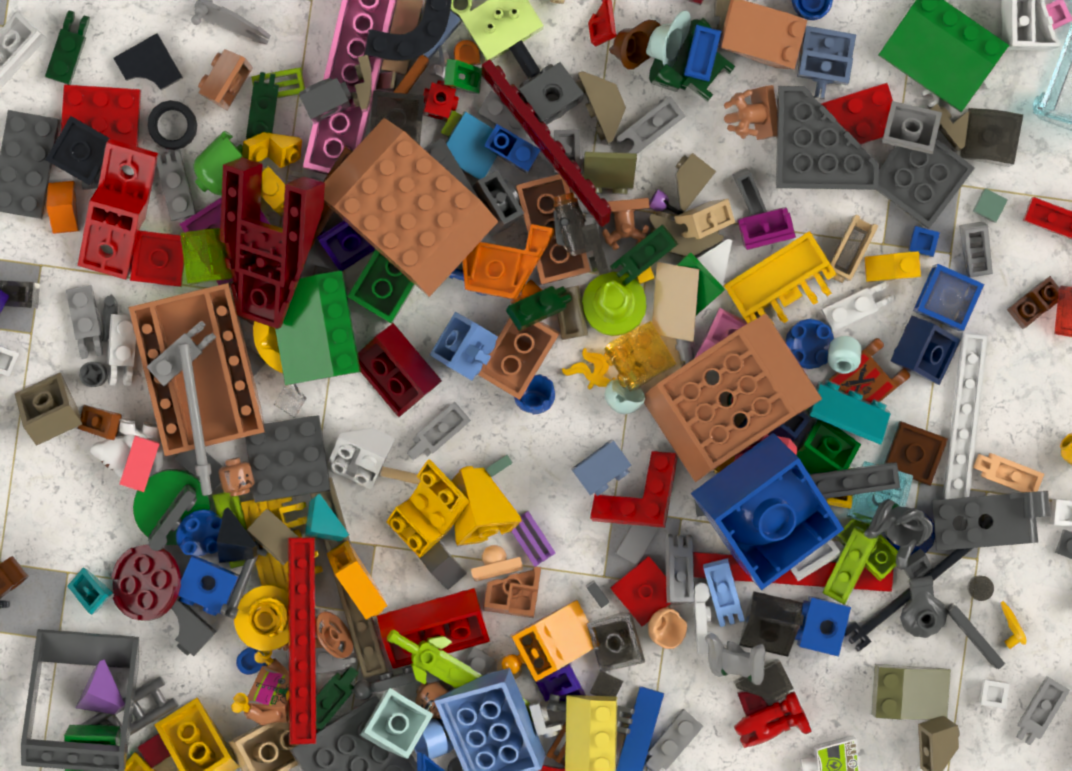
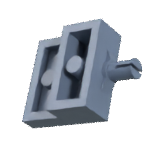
M806 26L797 77L817 82L815 98H819L820 95V99H825L827 84H849L856 34Z

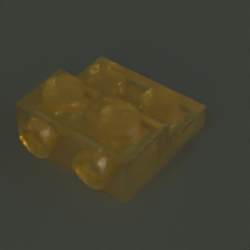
M651 321L609 342L604 348L606 351L604 353L606 362L610 366H615L619 373L617 375L618 382L622 387H627L630 392L650 382L654 377L673 368L677 364Z

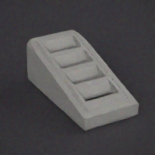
M985 222L959 225L967 277L993 274L988 225ZM980 232V235L969 237V233ZM981 242L982 244L981 246L970 247V243ZM983 252V256L971 258V254ZM985 262V266L972 268L974 263Z

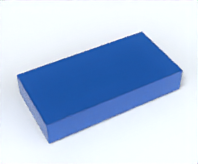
M696 25L684 76L709 82L722 31Z

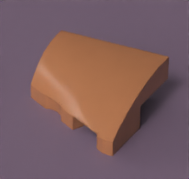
M534 567L530 571L520 574L515 573L507 578L488 582L484 611L534 618L541 567Z

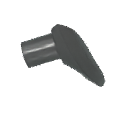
M112 294L104 299L105 305L102 314L103 342H107L109 339L111 314L118 315L117 301Z

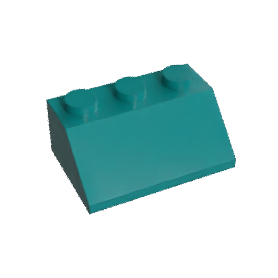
M826 380L825 384L818 381L816 390L822 397V400L807 409L809 415L881 445L891 415L890 411L886 409L887 405L875 399L872 400V403L862 399L864 395L853 390H849L848 393L839 390L840 385L832 381Z

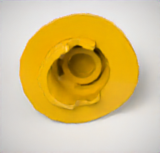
M260 586L246 593L240 600L239 610L234 619L235 629L241 641L247 646L260 651L275 650L289 642L288 593L276 586Z

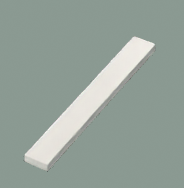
M966 332L961 334L942 499L970 497L988 335ZM962 516L955 517L953 527L957 531L964 530L967 523L966 519Z

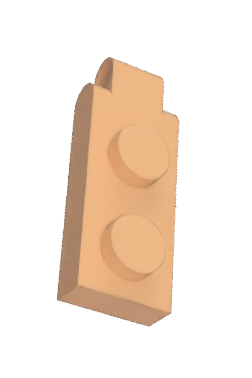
M989 453L988 457L978 454L973 466L974 469L982 471L981 477L1022 493L1037 492L1044 477V473Z

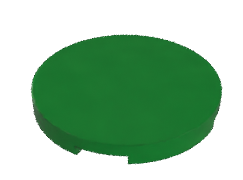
M177 469L161 470L149 477L144 492L137 490L133 502V514L137 526L145 536H150L149 534H151L157 522L186 484L195 488V498L197 500L191 510H185L180 518L183 520L187 515L198 510H210L209 496L202 495L200 482L195 476ZM177 529L169 531L166 545H178L176 541Z

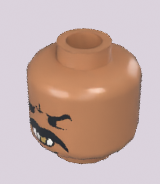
M438 681L422 683L416 690L415 703L433 714L431 719H441L434 700L449 691Z

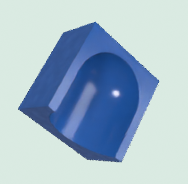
M774 433L770 434L690 493L737 564L761 591L844 530L800 459Z

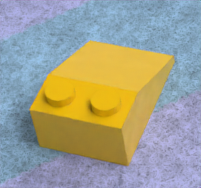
M195 698L154 724L179 771H235L240 767L230 747L198 698Z

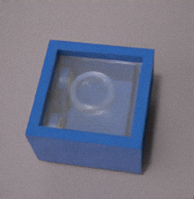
M935 264L931 268L913 311L954 330L964 331L984 284L945 266Z

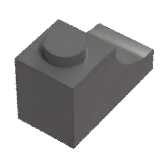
M178 598L171 608L179 622V634L175 639L178 642L177 647L187 656L189 654L195 656L217 631L190 606L181 602L180 598Z

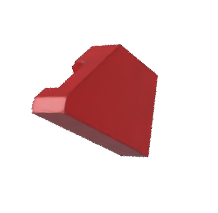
M601 0L603 3L596 14L593 13L588 22L591 44L595 47L617 37L612 0Z

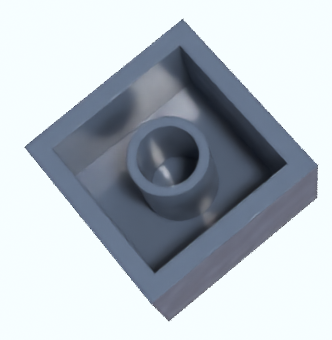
M611 439L571 468V470L589 495L595 493L598 496L609 488L607 483L615 478L619 481L629 474L628 468L632 465L614 440Z

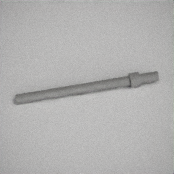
M189 343L179 344L197 459V464L195 465L196 476L200 478L202 495L212 494L209 475L212 472L210 463H207Z

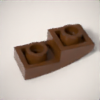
M1049 276L1010 306L1007 311L1019 326L1024 329L1066 295Z

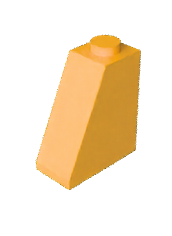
M345 541L326 553L334 574L367 620L371 616L379 615L387 607V603L349 541Z

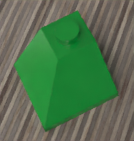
M817 419L798 445L796 456L809 474L849 469L861 444L840 428Z

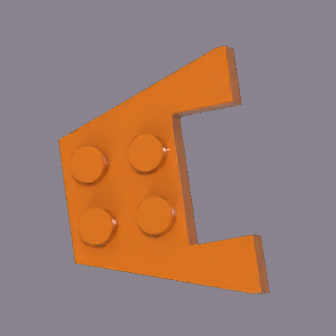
M531 224L525 250L480 242L462 261L465 290L516 300L552 239L555 229Z

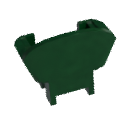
M703 17L701 20L694 19L691 21L687 37L672 68L667 64L664 66L661 60L654 59L649 72V81L652 85L675 92L689 87L708 102L713 94L707 88L722 69L730 74L736 66L716 52L709 82L684 76L696 25L711 28Z

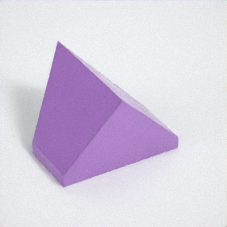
M101 660L93 669L76 705V709L117 714L125 706V703L105 660Z

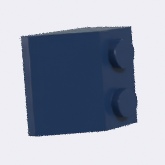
M911 316L890 361L909 372L940 385L961 339L936 324Z

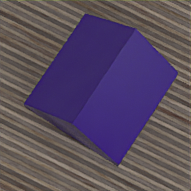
M345 221L317 237L339 271H344L376 250Z

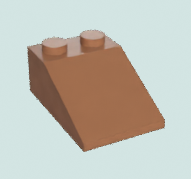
M730 0L718 47L774 68L795 70L807 20L748 1Z
M224 49L222 54L218 52L211 63L213 69L209 76L205 74L198 85L200 88L198 93L228 111L253 67L243 56Z
M509 318L496 340L495 348L488 354L491 356L487 365L483 364L478 375L520 400L560 332L542 321L519 331L511 318Z

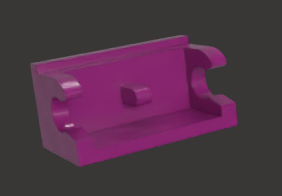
M787 207L737 219L742 243L746 250L796 238L790 212L788 213Z

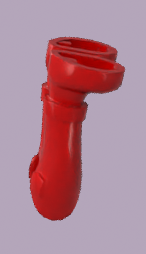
M795 691L788 693L781 703L779 701L775 702L771 706L745 716L734 725L736 733L741 736L740 742L744 748L765 743L782 732L791 730L790 727H797L803 734L812 732Z

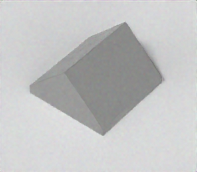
M892 101L882 143L933 154L942 112Z

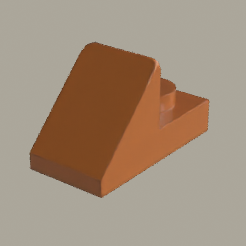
M84 405L80 417L82 425L78 426V429L106 439L115 440L122 415Z

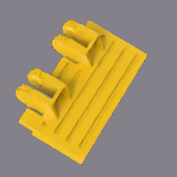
M809 231L726 283L724 287L747 324L757 319L756 312L760 316L767 314L764 309L770 305L775 309L780 321L786 323L789 320L777 301L778 298L783 306L787 307L803 297L797 287L801 285L814 305L818 303L817 296L807 282L815 278L820 285L821 291L826 296H829L832 292L820 272H823L827 280L835 277L837 273L813 234Z
M292 497L255 503V500L252 499L241 502L247 529L266 509L271 511L288 528L306 524L307 517L287 522L285 513L304 509L307 507L306 502L283 507L282 503L293 501ZM300 529L293 530L298 537L302 538ZM315 551L316 558L319 556L318 551ZM269 552L266 558L258 555L256 566L261 586H276L288 593V561L283 566ZM315 566V574L323 572L322 566Z

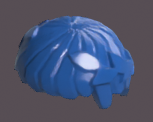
M791 0L796 14L807 20L821 19L830 11L833 0Z
M541 374L535 375L521 399L519 400L514 397L516 405L522 411L532 413V415L546 412L551 408L555 400L553 382Z

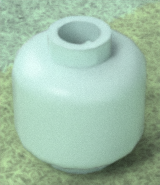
M840 336L831 341L828 349V364L833 370L838 373L847 374L859 367L862 350L858 340L849 336Z

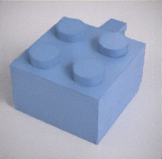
M455 312L431 351L430 356L472 381L480 373L483 364L487 365L491 356L488 354L495 348L498 336Z

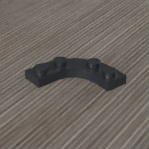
M425 0L419 24L413 31L406 34H391L369 29L364 55L391 61H406L425 54L443 36L448 24L452 0Z

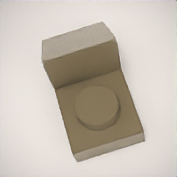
M936 104L930 108V110L942 112L939 130L956 152L964 148L969 111L952 123L950 120L952 116L944 106L940 107Z

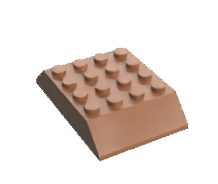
M385 118L380 121L324 182V203L428 297L437 290L498 223V220L480 199L405 131Z
M229 283L128 307L165 456L195 449L183 371H181L167 385L163 386L149 371L147 366L184 333L187 334L201 321L206 326L192 338L194 343L198 346L211 333L216 336L202 350L203 353L192 362L205 447L265 432L256 383Z

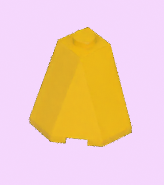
M463 467L451 480L470 501L454 523L457 546L482 543L499 531L502 535L511 532L521 522L520 515L484 468Z

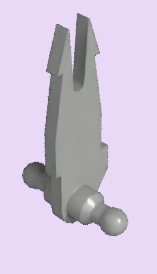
M212 0L196 1L194 5L195 15L191 18V22L194 25H199L203 18L213 25L216 23L232 32L248 37L254 42L267 45L268 40L263 37L269 39L271 35L260 26L257 27L223 6L219 7L213 4Z

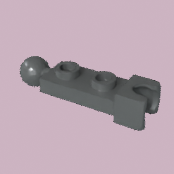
M408 666L402 668L403 673L393 675V671L379 674V679L371 683L367 680H360L354 685L353 691L358 699L366 700L372 696L373 692L378 693L389 688L392 689L418 681L415 679L412 667ZM425 670L427 673V683L441 680Z

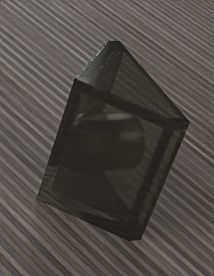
M621 612L587 623L600 672L645 663L632 613Z

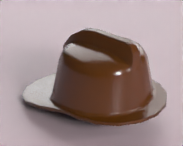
M648 19L634 28H626L619 31L614 39L613 46L609 48L610 53L615 55L626 69L634 70L651 58L646 53L652 32L661 26L660 23L656 20Z

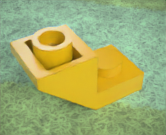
M263 132L243 141L242 157L256 162L268 157L278 167L283 168L301 159L302 139L294 136Z

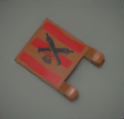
M876 338L861 351V362L855 371L847 374L836 372L828 380L840 385L839 390L846 393L849 390L856 391L864 395L863 400L872 403L873 399L881 402L897 387L908 380L910 373L906 369H901L894 377L889 378L871 357L884 347V343L879 338Z

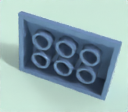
M510 668L486 674L434 700L464 771H538L542 769L546 754Z

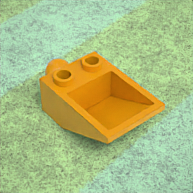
M575 600L511 634L510 636L520 654L517 656L514 654L505 656L501 666L502 669L510 668L512 674H516L520 671L522 664L525 663L533 680L536 682L601 644L578 600ZM530 636L532 639L531 643L524 645L522 642L523 637ZM537 658L543 660V665L540 668L534 665V661Z

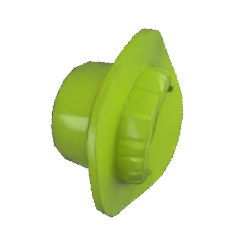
M618 272L599 275L588 284L584 291L582 301L584 315L591 327L601 334L619 336L632 332L640 325L645 316L647 304L643 287L636 279L624 286L623 280L629 277L626 273L620 278L616 276Z

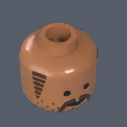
M240 457L226 460V465L218 471L222 490L230 493V496L249 493L250 488L254 485L250 463L241 462Z

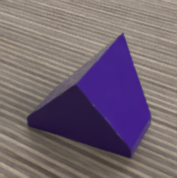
M570 663L536 681L545 702L549 700L550 694L560 696L559 700L565 702L567 695L587 696Z

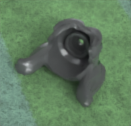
M887 499L878 506L870 526L864 531V536L868 539H873L884 532L894 544L899 545L896 565L898 569L902 570L908 567L907 561L915 545L920 546L930 537L933 525L921 510L899 506L894 501Z

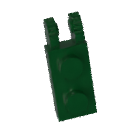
M70 10L66 14L63 29H60L45 74L46 78L67 85L72 83L86 41L85 35L90 21V17L84 15L80 20L78 34L70 32L75 19V12Z

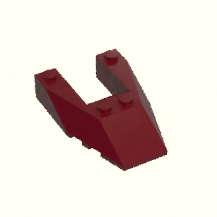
M242 157L223 164L220 240L226 246L228 257L225 258L226 267L231 269L233 283L230 285L237 315L279 329L282 326L304 268L324 208L325 183L308 177H301L286 183L283 228L260 221L263 164Z

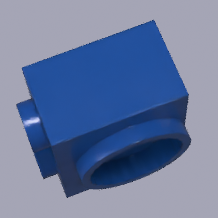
M191 556L181 579L178 594L180 596L179 600L191 606L194 603L204 607V612L217 616L221 611L222 605L224 603L228 605L239 574L198 556ZM208 575L214 578L215 587L213 589L204 587L202 582L204 576Z
M809 596L808 601L804 600L801 607L800 615L804 616L802 625H797L794 640H798L797 645L802 648L839 657L851 607ZM825 620H830L833 624L831 631L828 633H822L820 630V625Z

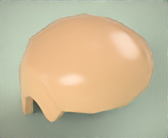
M671 608L659 609L652 615L648 623L649 637L654 643L665 649H674L682 643L686 636L687 622L680 617L679 612Z

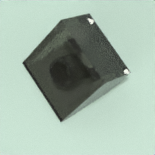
M373 91L370 132L385 118L405 131L421 146L425 96Z
M968 108L969 118L965 147L960 150L959 156L963 159L1005 167L1014 165L1023 114L1002 110Z
M753 591L747 607L739 646L753 648L763 644L765 652L788 657L800 627L803 602Z

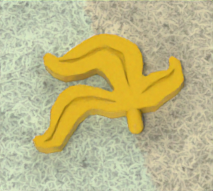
M586 348L582 350V355L585 360L594 364L593 373L583 362L573 364L569 369L562 368V373L566 376L583 373L586 379L590 381L587 386L589 390L594 385L606 387L611 381L603 377L609 369L605 356L598 353H588Z

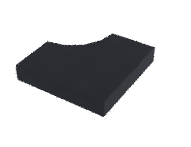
M158 33L113 58L126 81L135 78L148 79L154 82L162 91L183 79Z

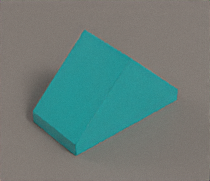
M320 493L310 500L305 536L340 542L350 535Z
M84 567L67 585L91 615L96 613L113 594L112 590Z

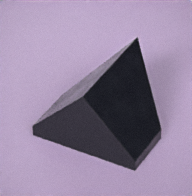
M230 508L224 509L217 539L219 563L257 557L256 543Z

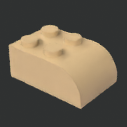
M289 720L285 723L259 724L227 742L242 771H288L298 765L290 749L298 744H289Z

